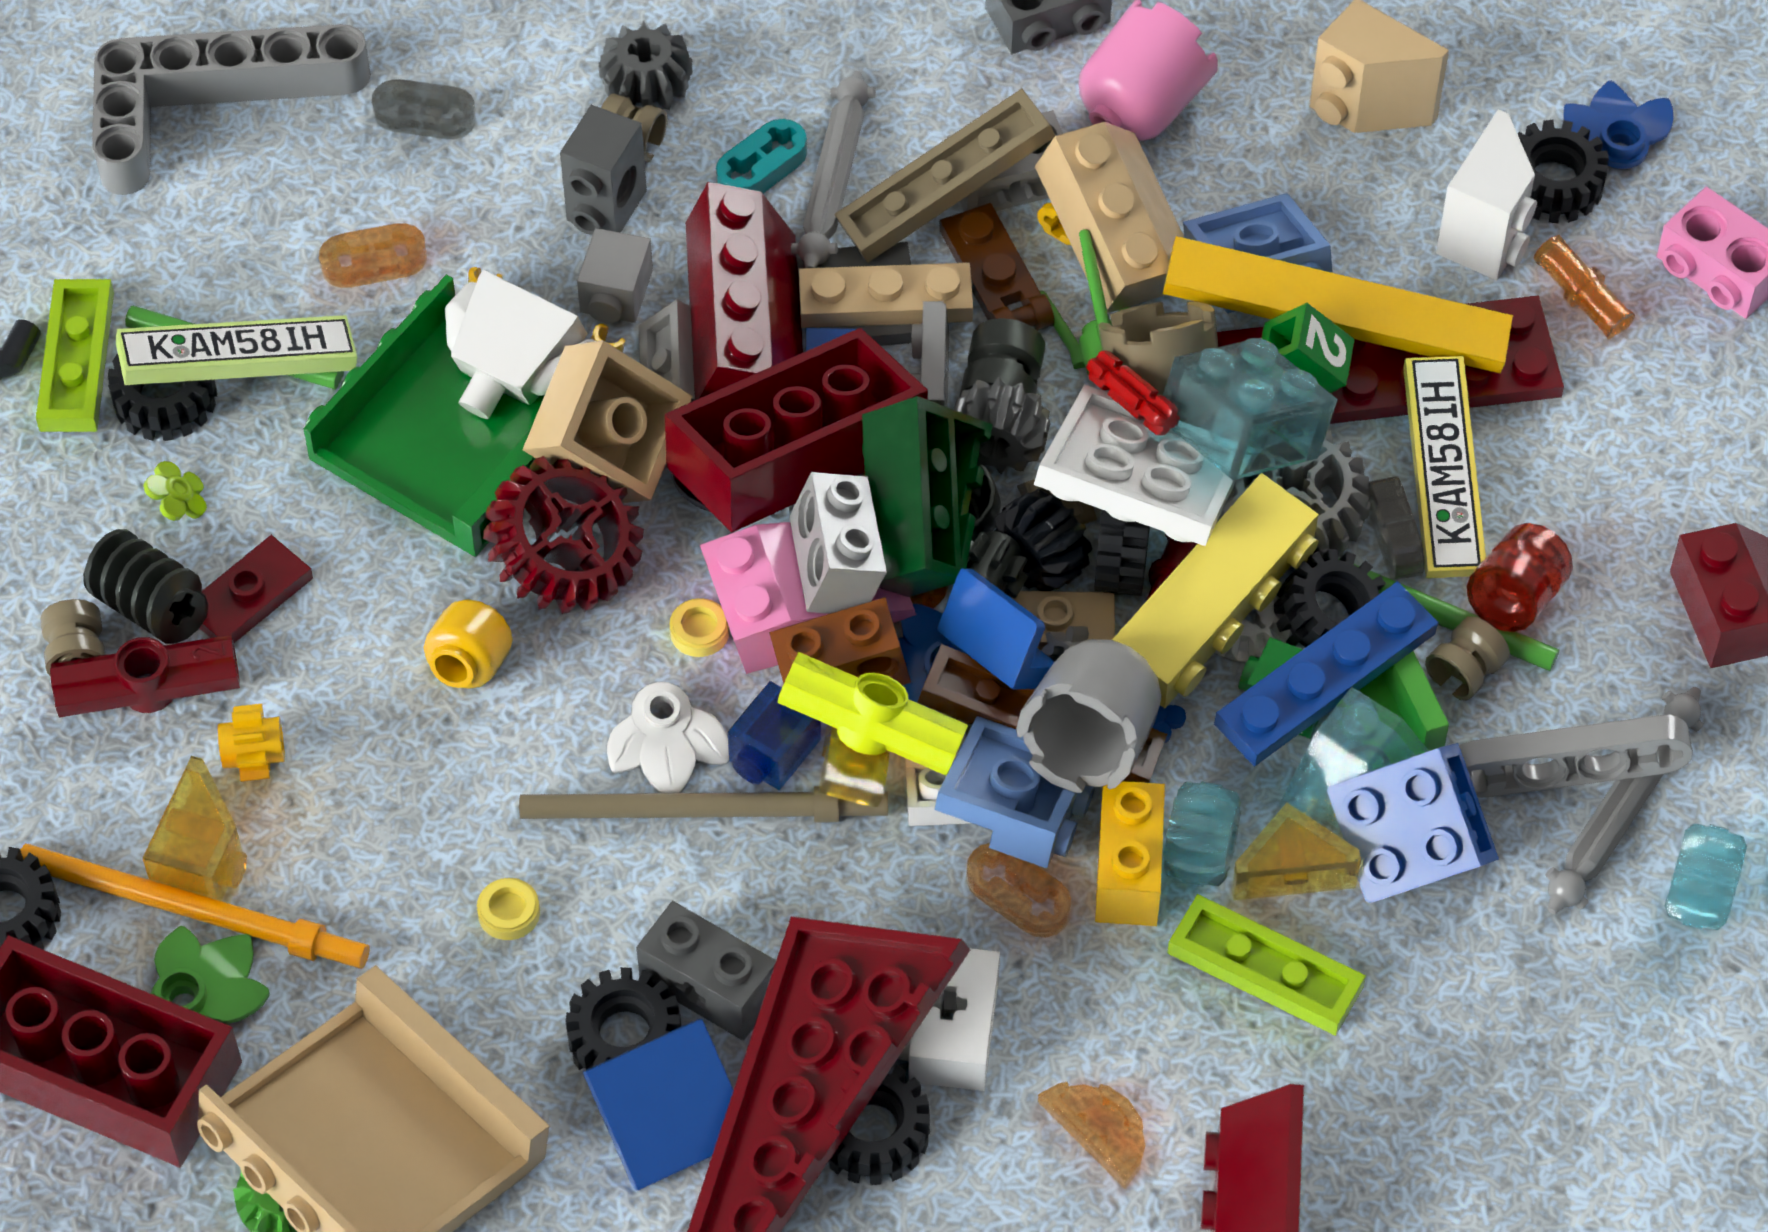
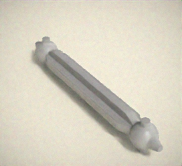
M855 71L850 77L843 79L837 88H831L830 90L831 99H838L839 102L831 111L803 223L805 235L800 239L799 243H792L791 245L792 255H799L804 262L805 268H816L818 265L826 262L830 254H837L838 252L837 243H830L829 241L836 233L838 220L834 214L842 209L864 119L862 106L865 105L868 98H875L876 95L875 87H868L859 71Z
M1693 687L1685 693L1676 695L1671 691L1666 692L1662 697V700L1666 703L1664 714L1679 717L1686 722L1688 728L1696 732L1699 731L1704 725L1699 720L1701 716L1699 704L1701 690ZM1663 774L1615 780L1567 853L1565 870L1558 872L1552 867L1545 874L1550 880L1548 884L1550 896L1548 911L1550 913L1556 914L1563 908L1574 905L1579 909H1583L1587 905L1588 900L1584 897L1586 890L1585 882L1599 874Z

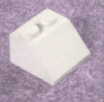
M1497 110L1447 187L1436 254L1496 281L1507 264L1517 267L1522 260L1530 241V236L1523 232L1528 227L1537 206V201L1530 198L1535 173L1509 114L1504 111Z

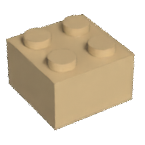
M603 340L568 345L564 347L523 451L536 459L544 456L551 465L557 460L568 459L574 469L587 467L590 469V473L597 477L601 475L607 476L609 480L607 484L613 490L617 487H627L628 494L622 500V503L651 501L666 465L665 413L690 403L693 396Z

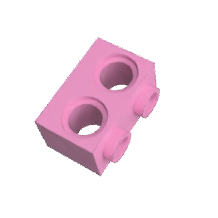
M1706 186L1664 225L1656 257L1662 260L1665 268L1672 275L1678 278H1688L1704 289L1718 307L1725 310L1732 309L1747 319L1768 299V228Z

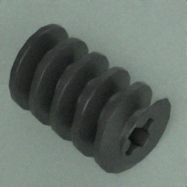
M116 529L107 533L94 546L83 573V583L89 594L165 644H176L184 641L201 627L207 618L208 602L205 594L201 592L202 583L199 575L188 568H184L182 564L173 558H168L165 553L157 548H153L152 545L143 539H138L135 534L127 529Z

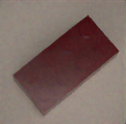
M860 327L665 413L666 466L733 533L796 504L811 472L852 476L865 472L862 451V414L916 396L928 400V389Z
M8 935L0 947V1093L181 1168L200 1136L197 1127L199 1089L207 1084L221 1097L242 1064L233 1027Z

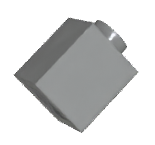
M598 228L594 229L577 279L580 313L590 314L594 319L604 323H615L619 320L636 323L653 272L651 238Z

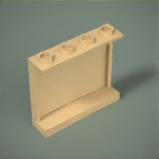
M376 965L356 979L354 1003L230 1091L219 1097L207 1084L199 1089L197 1121L199 1133L208 1146L216 1152L224 1151L240 1166L245 1180L255 1191L260 1194L267 1192L283 1208L286 1218L297 1232H453L519 1182L545 1159L550 1127Z

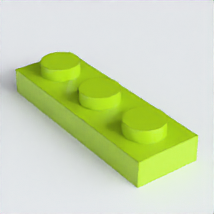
M54 279L36 412L39 432L98 431L114 300V289L111 279Z
M1199 894L1194 898L1168 942L1167 954L1335 1036L1365 984L1366 975Z

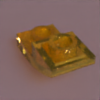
M827 724L821 755L825 758L818 793L878 808L884 796L890 751L886 750L879 755H866L856 752L840 740L837 728Z

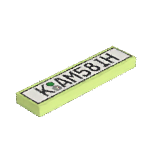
M347 315L117 329L116 347L125 385L351 371L356 367L357 353Z

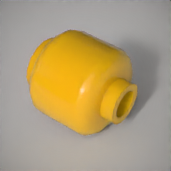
M464 599L453 602L442 612L428 632L423 648L431 671L442 683L450 687L471 689L482 687L494 677L508 656L513 639L509 625L495 608L481 601Z

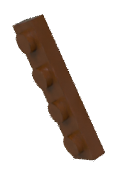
M941 644L917 703L973 724L976 716L1016 729L1021 710L1035 689H1012L969 655ZM1154 728L1151 729L1132 771L1123 781L1150 782L1168 734Z

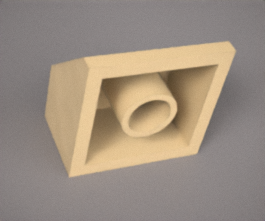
M1353 0L1318 37L1309 107L1314 109L1324 122L1330 125L1340 124L1354 133L1432 126L1438 119L1449 50L1364 1Z

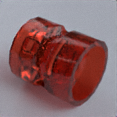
M1524 523L1514 526L1492 549V553L1480 563L1469 577L1466 586L1467 596L1474 612L1482 620H1485L1498 630L1508 632L1525 630L1537 619L1547 607L1549 601L1556 596L1570 578L1573 563L1572 555L1566 543L1554 531L1542 525Z

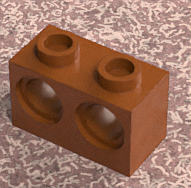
M885 597L769 632L783 683L798 652L858 678L866 673H880L895 679L901 685L911 683ZM794 710L795 715L802 714Z

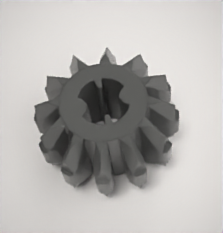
M643 20L640 28L634 31L622 25L618 38H606L605 46L603 47L604 54L600 55L601 61H599L598 66L599 77L602 78L604 89L608 96L616 93L628 97L634 106L636 103H641L642 108L646 105L653 106L652 103L658 102L659 105L669 111L673 102V96L685 97L690 75L693 74L692 58L689 57L683 36L671 35L666 23L652 30L649 29Z
M1000 377L997 378L993 385L976 380L972 389L962 390L960 398L955 402L954 410L993 424L990 440L982 442L980 445L977 466H994L1002 474L1007 466L1017 471H1024L1028 462L1039 460L1040 454L1045 449L1050 428V411L1041 405L1040 394L1025 393L1023 382L1015 386L1006 385Z

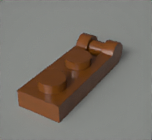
M992 203L939 220V231L956 263H970L972 292L987 320L999 318L1018 320L1032 327L1034 326L1037 331L1054 325V314L1048 298L1045 294L1040 293ZM1019 301L1023 305L1022 307L1013 310H1010L1009 307H1007L1008 305H1011Z

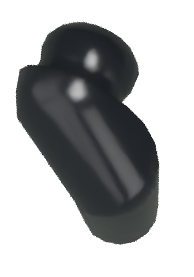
M24 319L15 321L3 346L0 348V380L18 374L25 366L41 335V330L34 323Z

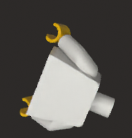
M479 267L470 268L468 283L463 286L445 308L447 346L452 352L451 357L460 371L472 377L459 400V404L469 412L481 418L489 419L503 393L524 404L530 405L534 403L540 395L545 396L564 347L605 341L609 329L608 326L601 323L597 324L593 329L591 339L584 340L587 332L577 315L502 279V274L498 273L495 276L485 270L481 272ZM620 338L616 343L608 344L623 352L626 340Z

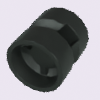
M1006 318L989 319L980 323L972 334L968 353V367L964 371L959 398L962 390L972 389L976 380L993 385L998 377L1006 385L1010 386L1023 382L1025 393H1037V379L1041 374L1046 344L1041 333L1028 324Z

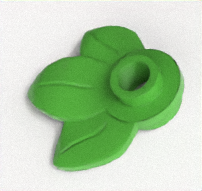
M179 926L160 943L155 953L154 962L159 979L152 988L151 994L170 1002L180 994H190L194 997V1000L182 1007L221 1023L230 1024L238 1022L256 1013L265 1004L270 992L262 983L248 978L254 956L253 942L248 934L222 938L201 946L197 937L189 929Z

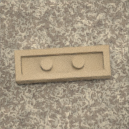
M970 263L799 269L801 328L923 324L924 301H943L947 308L948 323L973 322Z

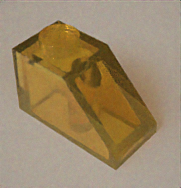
M191 756L143 855V861L149 880L222 901L228 887L235 889L241 883L246 870L247 854L242 851L236 825L204 760Z

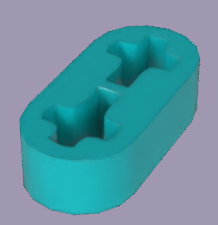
M783 118L764 124L727 151L718 160L716 166L717 183L765 193L805 161L807 155L805 130L797 122ZM777 141L779 144L784 145L791 141L792 148L788 150L784 146H779L772 151V142ZM751 170V179L749 180L742 176L734 180L732 179V172L734 171L743 175Z

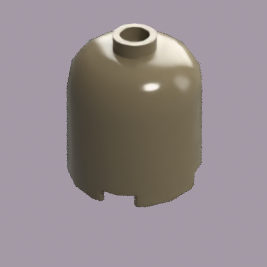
M1188 301V312L1164 313L1163 303L1157 302L1130 307L1110 314L1112 325L1104 322L1099 323L1102 351L1112 352L1123 361L1121 366H1129L1159 391L1157 395H1163L1178 408L1177 415L1181 419L1200 426L1206 425L1213 419L1221 404L1222 395L1216 316L1213 307L1201 302Z

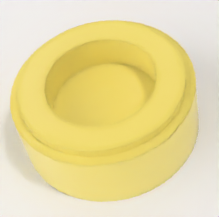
M704 598L685 601L673 611L670 617L671 640L675 647L686 655L694 657L709 656L721 650L728 641L730 628L722 606L715 601Z
M502 878L490 883L482 890L477 900V913L481 927L487 934L500 940H515L524 937L535 928L539 921L540 906L536 891L525 881L516 878Z

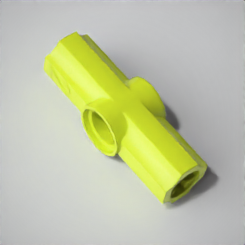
M798 652L777 702L837 728L840 740L856 752L866 755H879L888 750L946 776L968 728V725L909 700L905 687L889 676L880 673H866L858 678Z

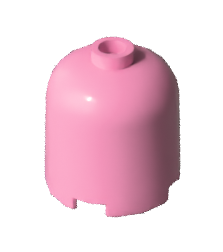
M1135 0L1085 63L1079 74V95L1089 113L1091 123L1094 125L1107 122L1134 132L1138 141L1154 139L1160 135L1218 71V58L1216 54L1212 52L1206 56L1204 50L1196 42L1202 34L1199 28L1183 14L1164 3L1158 2L1152 9L1142 7L1140 0Z

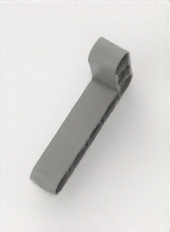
M335 24L119 38L104 43L96 51L94 58L92 146L102 185L107 191L114 194L128 195L141 190L148 183L151 164V107L334 96L360 91L368 84L371 76L364 34L358 28L351 25Z

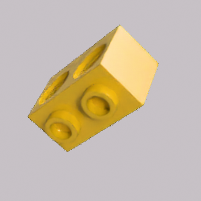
M1122 781L1117 787L1112 789L1107 788L1108 784L1102 787L1095 922L1157 926L1161 894L1165 784Z

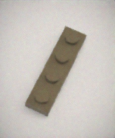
M1021 88L834 215L868 263L1052 140L1055 134L1049 122Z

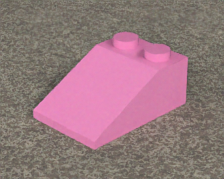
M790 522L753 525L700 545L746 674L778 665L769 632L828 615V613L807 612ZM878 588L872 599L874 601L886 598L893 623L916 615L910 597Z

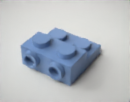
M1288 193L1183 222L1184 238L1333 273L1331 245ZM1223 308L1227 314L1236 312L1233 310Z
M976 716L938 792L934 810L993 830L989 845L990 849L1048 868L1054 854L1062 857L1067 856L1078 822L1070 819L1072 815L1081 818L1085 817L1094 794L1095 786H1085L1082 793H1074L1051 784L1029 764L1033 755L1024 743L1023 736L1021 738L1017 736L1016 729Z

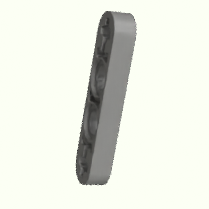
M1657 715L1473 740L1459 745L1478 798L1671 773L1685 767L1691 761L1693 754L1689 728L1686 722L1679 717L1671 715ZM1600 749L1615 750L1611 754L1603 756L1587 755ZM1536 758L1553 759L1552 761L1543 764L1526 763L1527 761Z

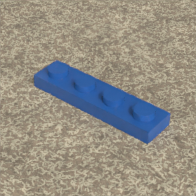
M1397 581L1217 711L1214 725L1255 767L1434 636L1439 622Z

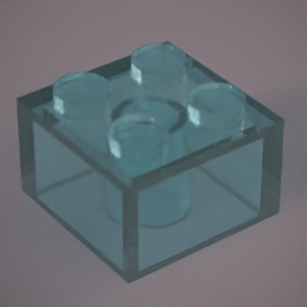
M1251 338L1235 344L1217 348H1206L1203 351L1174 357L1163 396L1178 408L1177 415H1179L1180 421L1175 428L1171 429L1232 480L1318 459L1338 400L1321 387L1314 376L1300 370L1281 355L1275 345L1261 338Z

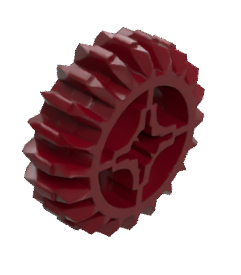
M542 456L533 461L530 469L524 465L517 467L510 475V481H502L496 489L495 498L497 500H493L486 509L485 517L492 522L484 529L483 539L496 544L488 553V561L504 562L506 565L499 574L500 582L510 581L515 578L521 584L516 592L517 599L525 598L530 591L537 594L538 610L546 609L555 599L561 614L571 612L576 603L585 612L596 606L598 598L604 602L613 599L618 593V586H625L633 577L631 567H635L641 560L643 552L635 545L643 539L645 529L631 524L639 515V506H626L622 503V500L628 494L627 487H617L613 490L607 484L609 481L607 476L601 475L597 477L591 474L590 469L587 467L574 469L568 459L557 460L551 465ZM565 499L572 501L578 505L571 504L567 502ZM524 508L531 516L528 522L536 535V541L532 545H530L524 531ZM597 523L603 537V558L597 552L600 545L596 542L592 532V526ZM579 526L574 534H570L567 539L560 535L552 542H549L555 533L558 534L561 529L567 533L574 527ZM549 563L558 564L562 566L565 570L557 568Z

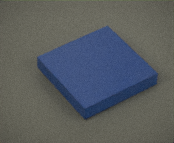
M697 1019L583 1071V1075L634 1190L643 1189L713 1155L734 1090L703 1019Z

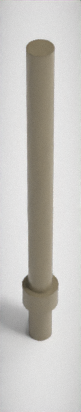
M814 786V792L520 794L519 815L520 819L814 817V823L839 822V816H888V791L839 792V786Z

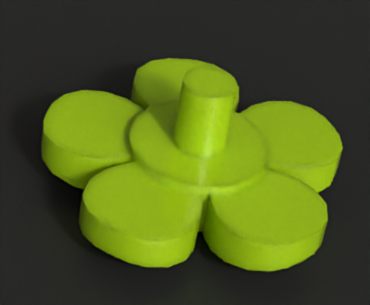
M160 462L154 469L155 475H150L144 481L143 486L146 495L151 499L161 500L160 511L162 515L172 521L180 520L184 514L192 519H197L207 509L205 500L199 495L204 489L200 478L192 472H185L181 476L179 467L172 462Z

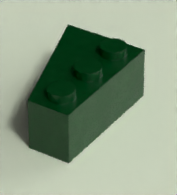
M918 396L862 414V451L865 477H868L887 571L879 588L911 597L954 584L960 569L967 568L976 519L975 516L968 513L972 489L982 486L984 470L977 466L981 443L991 438L993 424Z

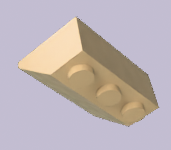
M1101 122L1055 136L1035 165V169L1086 278L1087 274L1079 233L1083 229H1087L1090 232L1107 312L1110 313L1165 296L1166 294L1162 293L1175 236L1184 238V235L1136 134L1107 122Z

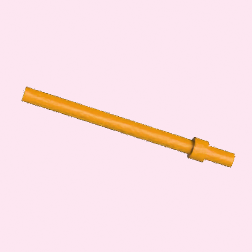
M27 843L20 850L23 860L29 852L38 857L41 867L46 865L51 877L288 947V953L297 957L315 961L317 956L359 969L364 968L369 957V945L327 933L325 925L302 918L293 923Z

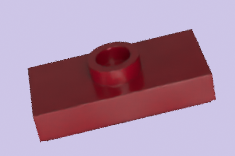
M271 534L201 591L206 596L208 612L207 618L199 629L209 638L232 635L235 643L313 579L312 569Z

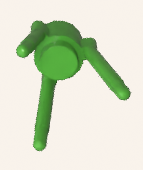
M1087 229L1081 230L1079 237L1096 320L1087 323L1082 328L1079 343L1047 293L1040 290V293L1045 294L1051 304L1055 320L1053 327L1068 349L1074 369L1086 368L1088 361L1091 358H1095L1102 351L1099 323L1104 322L1112 325L1111 319L1108 317L1095 250L1093 249L1090 232Z

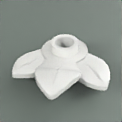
M654 682L643 687L636 694L632 702L631 716L613 728L607 744L608 761L612 772H626L641 766L645 777L659 793H681L690 780L696 761L710 765L726 764L729 761L730 752L728 738L717 718L711 713L693 708L687 694L680 687L669 682ZM657 702H666L672 707L673 713L666 719H659L652 715L650 708Z

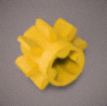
M262 703L235 706L232 712L233 722L218 723V742L223 769L239 768L241 782L270 779V763L285 762L284 738L280 716L264 717Z

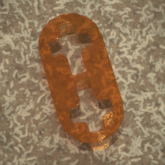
M406 223L390 224L338 234L326 240L319 250V262L324 279L331 285L340 288H351L408 277L419 272L427 261L424 235L418 228ZM405 244L408 255L397 256L394 246ZM350 255L352 265L341 267L339 256Z
M990 843L980 845L972 851L967 861L966 882L969 890L979 900L1024 932L1035 937H1050L1057 935L1065 929L1070 920L1071 897L1068 889L1060 881L1036 864L990 849ZM999 864L1005 866V879L1009 883L997 876L993 877L989 882L983 879L984 865L991 869L996 868ZM1030 898L1038 903H1043L1048 898L1054 900L1055 914L1052 915L1050 912L1043 911L1038 916L1033 915Z

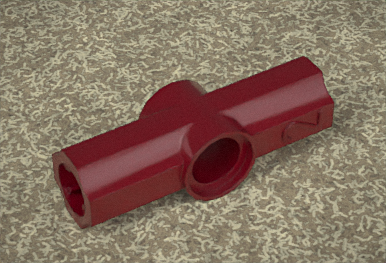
M232 635L163 645L158 640L150 637H138L120 646L117 653L52 663L50 668L51 686L59 718L127 706L141 713H153L164 709L173 699L240 688L239 670ZM145 674H153L146 678H139Z

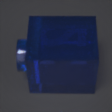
M769 681L727 732L729 761L732 762L735 771L746 781L756 785L764 781L780 791L821 740V721L777 703L782 687Z

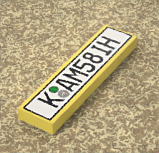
M1464 356L1406 358L1403 370L1426 578L1485 576L1487 562Z

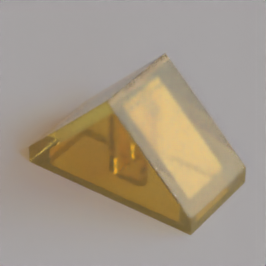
M1287 802L1235 862L1232 882L1233 900L1356 888L1361 863L1359 849Z

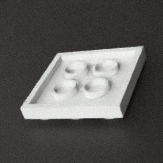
M1084 384L1039 465L1034 485L1051 491L1053 495L1062 500L1080 501L1105 510L1118 520L1126 522L1136 521L1164 531L1167 536L1174 540L1194 542L1206 546L1245 463L1251 443L1181 418L1175 428H1171L1164 436H1158L1143 425L1144 420L1136 419L1107 395L1108 392Z

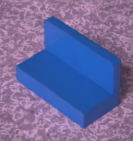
M960 569L936 631L1012 689H1036L1055 662L1038 649L1045 630L1043 621L975 570Z

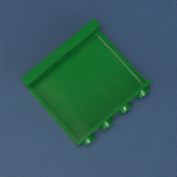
M446 274L432 290H426L419 296L412 312L397 328H391L383 335L377 350L361 367L353 368L347 374L340 390L325 406H318L310 414L303 431L309 460L465 552L477 557L490 542L483 539L484 529L492 522L485 516L487 507L493 500H497L495 498L496 489L502 481H510V475L517 467L524 465L530 469V465L536 459L523 451V447L544 396L540 395L534 403L528 405L503 393L489 419L481 418L459 404V400L472 377L460 371L451 357V350L447 346L445 308L454 298L455 288L453 278Z

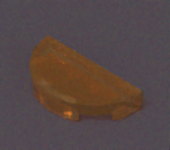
M1068 1082L1058 1083L1038 1094V1103L1125 1189L1140 1171L1145 1151L1142 1118L1129 1099L1107 1085L1100 1084L1099 1088L1085 1084L1069 1086Z

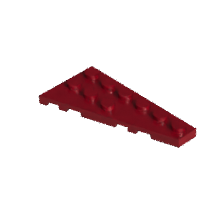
M790 917L687 1232H782L970 952V948L962 939Z

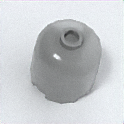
M1088 639L1071 645L1053 663L1020 713L1016 728L1017 736L1020 738L1023 736L1024 743L1033 755L1029 762L1031 767L1051 784L1074 793H1082L1085 786L1101 787L1108 784L1107 788L1109 789L1117 787L1132 771L1155 723L1161 702L1158 678L1143 656L1130 646L1120 642Z

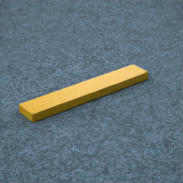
M1175 236L1162 293L1267 319H1273L1308 303L1356 340L1428 357L1464 356V365L1501 373L1506 361L1513 315L1178 236Z

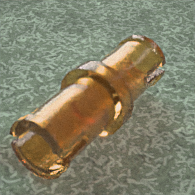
M1561 235L1551 237L1536 251L1533 257L1534 261L1541 265L1550 277L1564 290L1563 299L1571 307L1578 305L1603 331L1607 339H1611L1632 324L1635 314L1630 309H1627L1605 285V275L1597 267L1589 268L1565 243Z

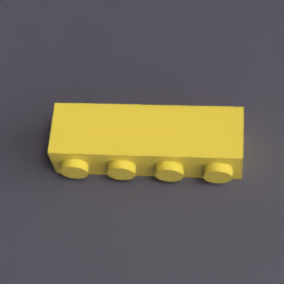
M1263 473L1253 481L1219 519L1206 546L1197 544L1112 639L1130 646L1146 659L1158 678L1161 692L1160 705L1163 708H1166L1178 693L1186 697L1197 687L1205 675L1206 667L1203 665L1216 650L1221 654H1225L1235 644L1244 629V625L1241 622L1253 608L1259 612L1263 611L1272 602L1281 587V582L1278 580L1291 566L1297 570L1303 561L1307 562L1309 556L1317 548L1319 541L1314 537L1319 514Z

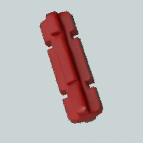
M1107 350L1100 351L1095 358H1091L1088 361L1086 368L1089 371V379L1101 390H1109L1107 395L1136 419L1144 420L1143 425L1154 434L1164 436L1171 428H1175L1178 425L1180 417L1177 415V406L1165 396L1157 395L1159 391L1129 366H1121L1123 361L1112 352Z

